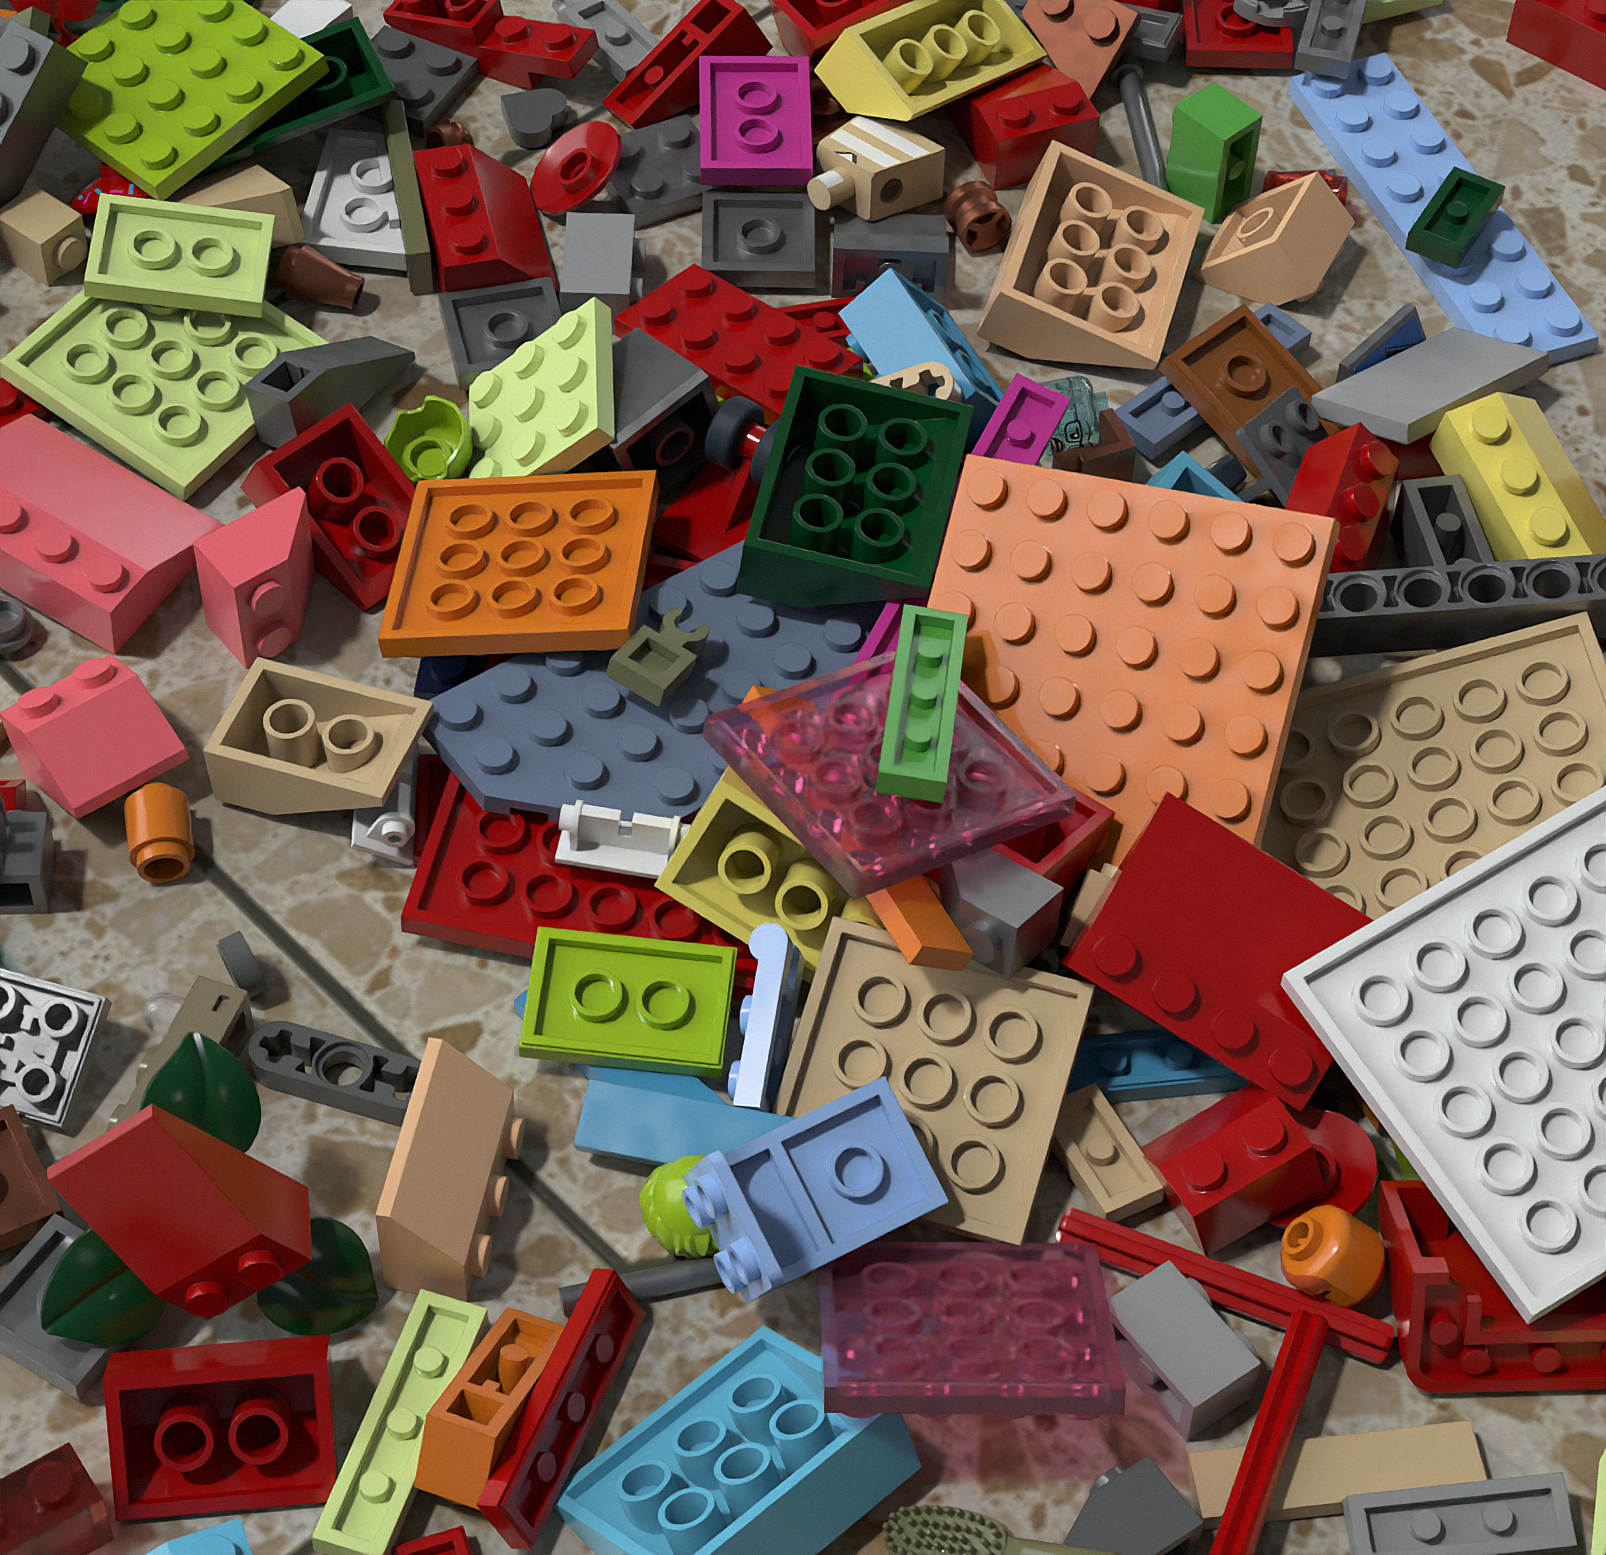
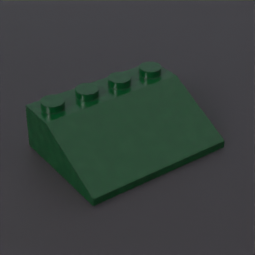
M795 365L743 544L736 593L794 607L928 597L974 406ZM795 422L809 430L810 436L785 463L791 433Z

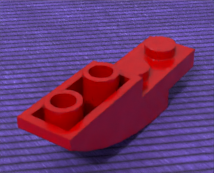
M394 0L383 13L385 23L392 28L477 58L478 74L502 83L533 89L544 75L574 79L600 48L596 31L593 29L570 26L565 23L556 24L525 19L521 16H506L503 13L500 0Z

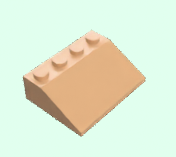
M1052 140L1026 190L976 335L1030 359L1154 370L1161 356L1205 209Z

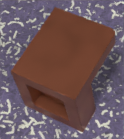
M1109 408L1100 411L1096 441L1091 442L1093 446L1088 443L1084 444V447L1078 446V448H1071L1053 454L1052 469L1132 483L1137 445L1114 409Z

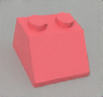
M297 487L193 542L206 624L246 669L253 665L257 657L264 659L274 657L283 652L288 646L297 642L300 637L316 572L306 493L300 487Z
M111 655L104 658L90 659L81 663L75 668L72 675L49 687H39L24 693L17 700L16 704L0 712V718L24 776L77 820L189 759L186 748L139 676Z

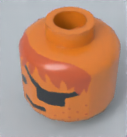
M1333 1205L1314 1207L1294 1219L1284 1232L1280 1252L1281 1271L1289 1284L1316 1300L1342 1308H1350L1371 1298L1383 1282L1386 1271L1383 1241L1374 1229L1345 1210Z

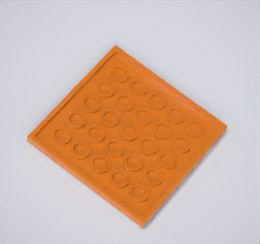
M967 454L927 608L968 614L955 720L1115 812L1110 828L1085 870L1092 869L1100 873L1104 863L1119 867L1166 791L1260 849L1340 524L1335 518Z

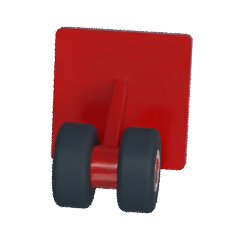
M733 396L728 399L717 411L706 435L705 455L710 462L654 522L651 542L691 562L700 563L745 540L780 419L774 421L768 428H765V413L759 404L743 396ZM795 422L791 433L785 463L810 436L809 430Z

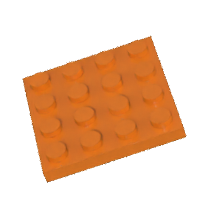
M641 470L418 481L378 635L382 658H423L426 656L451 655L482 656L503 653L608 651L620 649L630 640L635 632L660 491L657 471Z

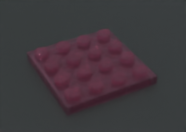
M897 649L705 716L702 737L854 900L1072 816L1078 796L961 680L943 803L920 799H906L896 795L875 792Z
M871 1241L816 1269L824 1413H842L852 1418H869L877 1414H917L929 1419H942L952 1414H991L997 1418L1008 1420L1019 1419L1026 1415H1066L1078 1420H1092L1101 1415H1124L1126 1387L1096 1243H1022L1021 1247L1001 1242Z

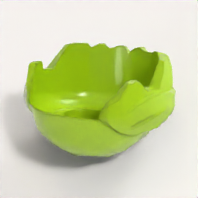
M706 1154L684 1155L673 1162H668L656 1168L645 1181L639 1193L642 1221L645 1223L648 1232L656 1238L660 1246L664 1247L668 1253L677 1256L683 1255L689 1260L714 1256L720 1252L708 1227L700 1229L693 1222L682 1198V1190L687 1188L683 1175L702 1158L707 1156Z

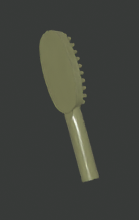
M926 1504L923 1506L912 1505L907 1508L902 1506L896 1514L894 1512L890 1513L888 1523L885 1522L883 1524V1540L889 1555H1121L1115 1552L1014 1537L1005 1524L984 1514L957 1507Z

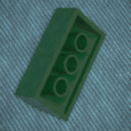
M356 16L300 38L325 56L329 72L196 176L397 98L396 89L359 17Z

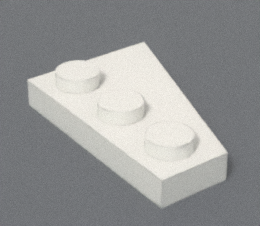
M335 128L329 129L301 218L306 240L296 243L294 246L302 248L307 244L336 263L407 271L406 252L401 235L400 219L394 196L384 134Z

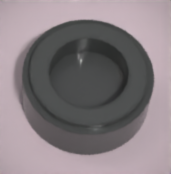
M239 930L218 940L217 949L235 987L247 990L249 999L268 991L269 989L261 969L241 931Z

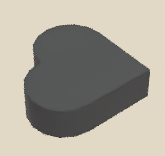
M541 88L501 96V110L511 138L522 147L538 148L547 144L553 136V130L563 126L568 119L567 98L556 89Z

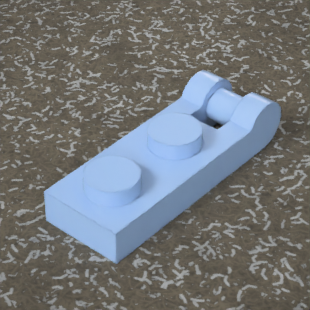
M764 923L756 927L749 938V949L758 961L753 994L746 995L741 1005L740 1030L745 1039L741 1060H735L730 1069L728 1093L730 1100L733 1101V1106L772 1113L788 1062L804 969V957L784 928L779 924Z

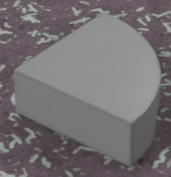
M1234 0L1233 10L1240 16L1261 25L1290 27L1305 23L1309 7L1302 0Z

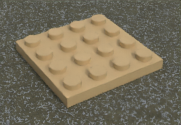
M833 916L772 1113L799 1118L885 1076L949 1200L948 1203L913 1220V1222L1022 1251L1096 993L1095 985L1028 967H1023L1009 980L973 959H970L963 971L910 965L888 930Z

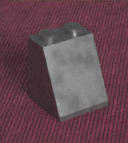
M636 327L621 340L612 343L615 439L587 459L600 472L656 470L660 487L658 501H660L710 462L705 455V440L710 424L720 409V405L709 376L701 368Z

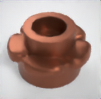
M450 118L444 119L440 125L432 126L426 136V149L462 144L474 146L470 131L462 127L459 122H454Z

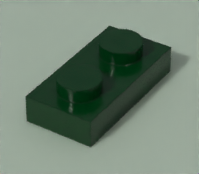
M1454 166L1408 232L1405 249L1457 269L1501 205L1506 186Z

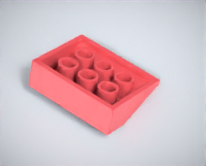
M29 413L0 428V588L115 655L196 566L193 542L223 527L224 524Z

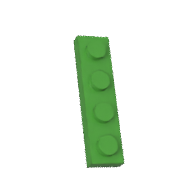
M904 604L875 792L896 795L906 799H920L943 803L968 614Z

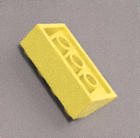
M914 0L846 28L814 71L847 113L910 121L1042 62L1048 54L1005 0Z
M1496 392L1445 413L1428 446L1446 476L1461 475L1494 561L1606 554V521L1535 399Z
M734 756L654 884L661 891L748 945L751 933L756 927L764 923L779 924L801 951L804 957L802 979L811 985L833 916L887 930L803 798L737 756ZM921 873L942 904L938 883Z

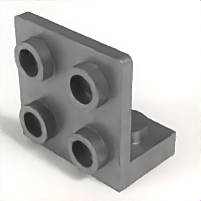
M836 212L834 218L831 298L858 296L891 267L935 300L945 303L949 255V237H946V218L939 215L893 214L870 221L864 220L852 212Z

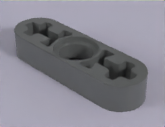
M275 1021L260 1027L252 1035L248 1047L252 1073L262 1086L402 1127L412 1092L407 1095L405 1100L397 1099L395 1092L403 1093L408 1085H415L422 1061L288 1021ZM283 1048L292 1050L293 1056L284 1055L278 1063H272L269 1060V1055L278 1056ZM339 1063H352L363 1071L358 1080L348 1085H335L325 1078L326 1072L332 1066ZM305 1066L312 1067L310 1074H306ZM376 1074H382V1082H375Z

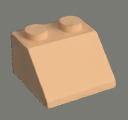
M1317 171L1234 204L1192 274L1198 282L1263 305L1270 302L1278 306L1292 300L1303 302L1313 297L1323 287V277L1331 263L1343 252V242L1355 221Z

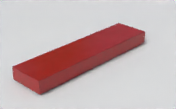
M593 1269L476 1503L477 1507L511 1549L532 1550L646 1315L614 1269Z

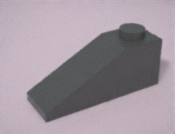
M1148 1455L1128 1469L1123 1465L1115 1466L1096 1480L1063 1544L1115 1552L1121 1555H1196L1204 1522Z

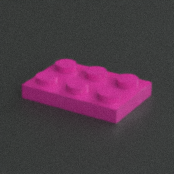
M699 56L700 185H808L809 181L813 179L809 56Z

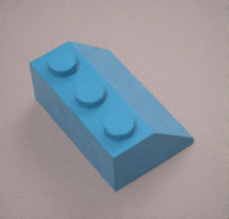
M890 267L839 312V315L851 331L846 337V341L852 350L863 358L865 363L869 364L872 362L878 371L873 380L923 362H939L949 368L962 390V400L960 403L974 406L964 447L965 451L968 449V446L977 444L1005 393L945 306ZM932 383L928 386V396L936 397V389L940 387L938 383Z

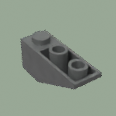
M366 336L282 352L244 385L259 441L279 448L349 402L358 411L416 359L414 351L373 336Z

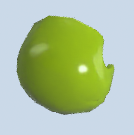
M431 395L425 397V402L421 407L410 411L400 410L397 413L392 429L384 439V447L416 488L420 480L459 479L472 461L473 435L466 418L454 402Z

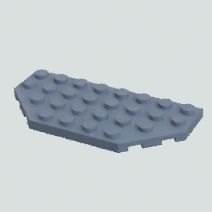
M743 540L641 592L634 634L643 625L659 633L665 613L676 607L683 611L678 625L679 630L693 633L703 624L710 627L705 648L697 657L692 674L660 707L606 676L610 658L619 649L608 651L521 653L428 700L433 702L434 712L422 736L484 811L510 815L511 808L545 813L548 814V821L559 822L562 805L575 806L578 799L584 800L586 805L621 810V821L632 822L635 812L671 819L674 818V815L681 816V823L691 825L734 756H737L775 781L787 775L744 708L745 706L742 702L751 687L756 685L803 695L821 721L888 600L794 607L736 593L745 541Z

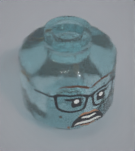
M1083 375L1039 383L1071 398L1067 412L1044 453L1053 458V454L1071 448L1097 445L1099 440L1100 411L1109 409L1106 391L1094 393L1091 381Z

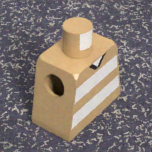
M859 114L819 142L816 152V177L811 179L807 186L809 198L813 205L820 210H827L838 204L864 220L870 221L943 197L945 148L892 119Z

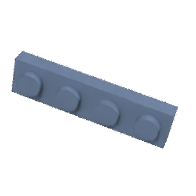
M1268 302L1254 312L1258 319L1294 358L1309 348L1312 332L1272 303ZM1165 376L1115 410L1137 445L1136 449L1152 461L1206 422Z

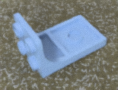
M885 1076L730 1151L722 1153L717 1150L702 1158L683 1175L687 1188L682 1190V1198L686 1209L698 1228L708 1227L720 1251L714 1255L717 1271L726 1288L732 1294L740 1291L746 1304L949 1202Z

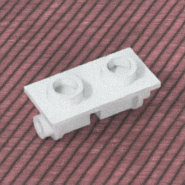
M418 743L384 806L354 809L352 848L409 866L413 863L418 760L416 759L419 756L420 749Z
M577 799L575 806L562 805L559 819V830H562L555 855V862L658 879L689 829L690 824L681 823V816L674 815V818L671 819L635 812L632 822L621 821V810L586 805L584 800Z

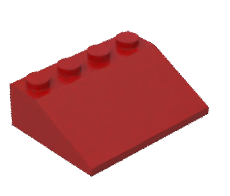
M1166 791L1059 964L1243 1079L1276 1095L1283 1104L1301 1112L1334 1058L1280 985L1283 974L1374 920Z

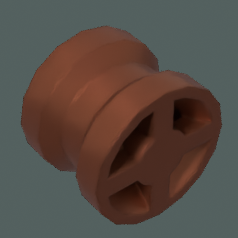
M974 180L962 184L947 197L943 205L944 217L949 225L957 230L960 242L970 252H983L997 246L1007 237L1012 225L1009 212L1005 206L997 202L998 198L995 191L985 181Z

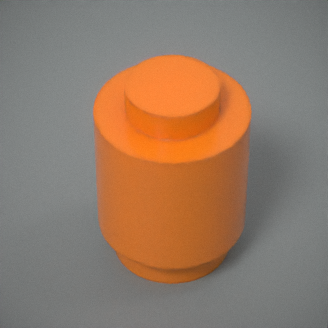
M155 782L143 785L124 802L129 859L131 864L137 868L138 875L142 879L153 883L172 882L182 878L189 872L190 862L195 856L189 799L182 790L166 783Z

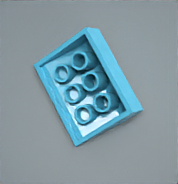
M763 1325L568 1478L552 1509L596 1555H817L880 1501L889 1496L922 1466L898 1403L895 1400Z

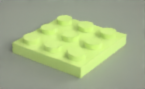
M593 297L575 311L564 314L550 329L533 341L522 344L512 356L492 370L481 373L469 385V426L473 435L469 478L564 474L615 439L611 308L596 297Z

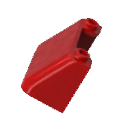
M1380 1181L1377 1212L1381 1237L1384 1243L1385 1262L1401 1360L1406 1374L1414 1386L1423 1391L1433 1393L1606 1389V1277L1528 1325L1456 1226H1448V1214L1424 1181Z

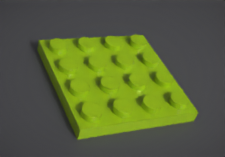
M129 0L66 48L88 62V65L55 127L156 200L164 201L329 72V68L322 53L243 0Z

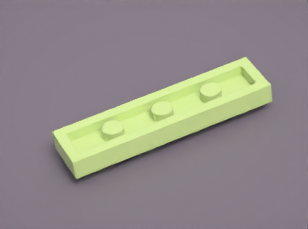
M420 1289L311 1538L314 1551L327 1555H391V1547L397 1541L418 1491V1488L414 1487L426 1414L480 1344L489 1324L488 1308Z

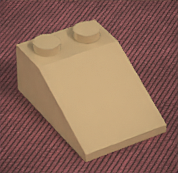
M257 657L203 749L215 800L271 815L383 807L434 712V704L431 701Z

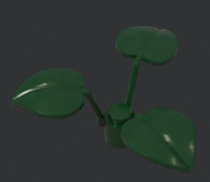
M190 1031L183 1037L174 1053L153 1075L140 1103L139 1111L154 1104L243 1153L247 1152L252 1146L261 1124L260 1098L245 1068L222 1045L195 1031ZM322 1216L311 1217L312 1261L282 1277L278 1282L255 1293L258 1307L273 1324L285 1331L307 1336L332 1334L348 1329L366 1318L375 1309L379 1300L369 1253L361 1238L353 1229L338 1220ZM91 1228L81 1234L67 1248L55 1266L48 1280L41 1303L40 1327L47 1334L104 1346L122 1345L133 1342L152 1330L161 1319L167 1301L156 1296Z

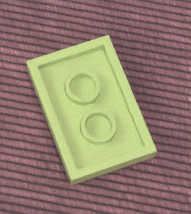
M100 193L84 279V296L261 318L274 235L275 215Z

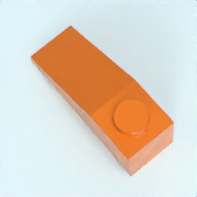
M507 1307L426 1414L414 1483L415 1488L441 1496L452 1504L466 1505L480 1510L476 1503L565 1327L564 1325L511 1307Z

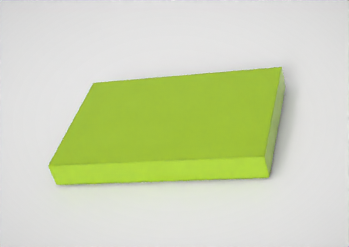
M538 926L519 1041V1056L523 1058L722 1079L738 948Z

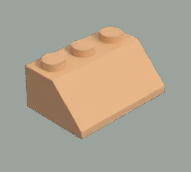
M428 1038L375 1216L385 1288L419 1294L420 1289H424L467 1302L474 1276L484 1278L489 1268L493 1238L490 1235H486L490 1218H501L504 1213L509 1190V1177L502 1175L507 1158L517 1160L520 1155L525 1131V1119L515 1117L514 1091L511 1087L443 1039Z

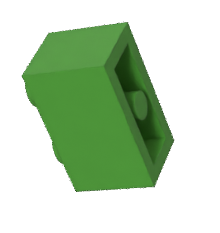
M1215 82L1194 95L1184 97L1175 106L1172 115L1173 126L1170 148L1166 157L1167 169L1165 176L1169 193L1204 208L1203 219L1210 224L1228 214L1234 204L1249 199L1263 115Z

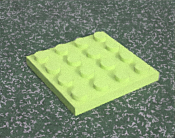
M83 289L0 360V376L167 491L185 501L257 435L244 385L282 352L329 344V342L266 300L263 303L262 316L257 318L84 296Z

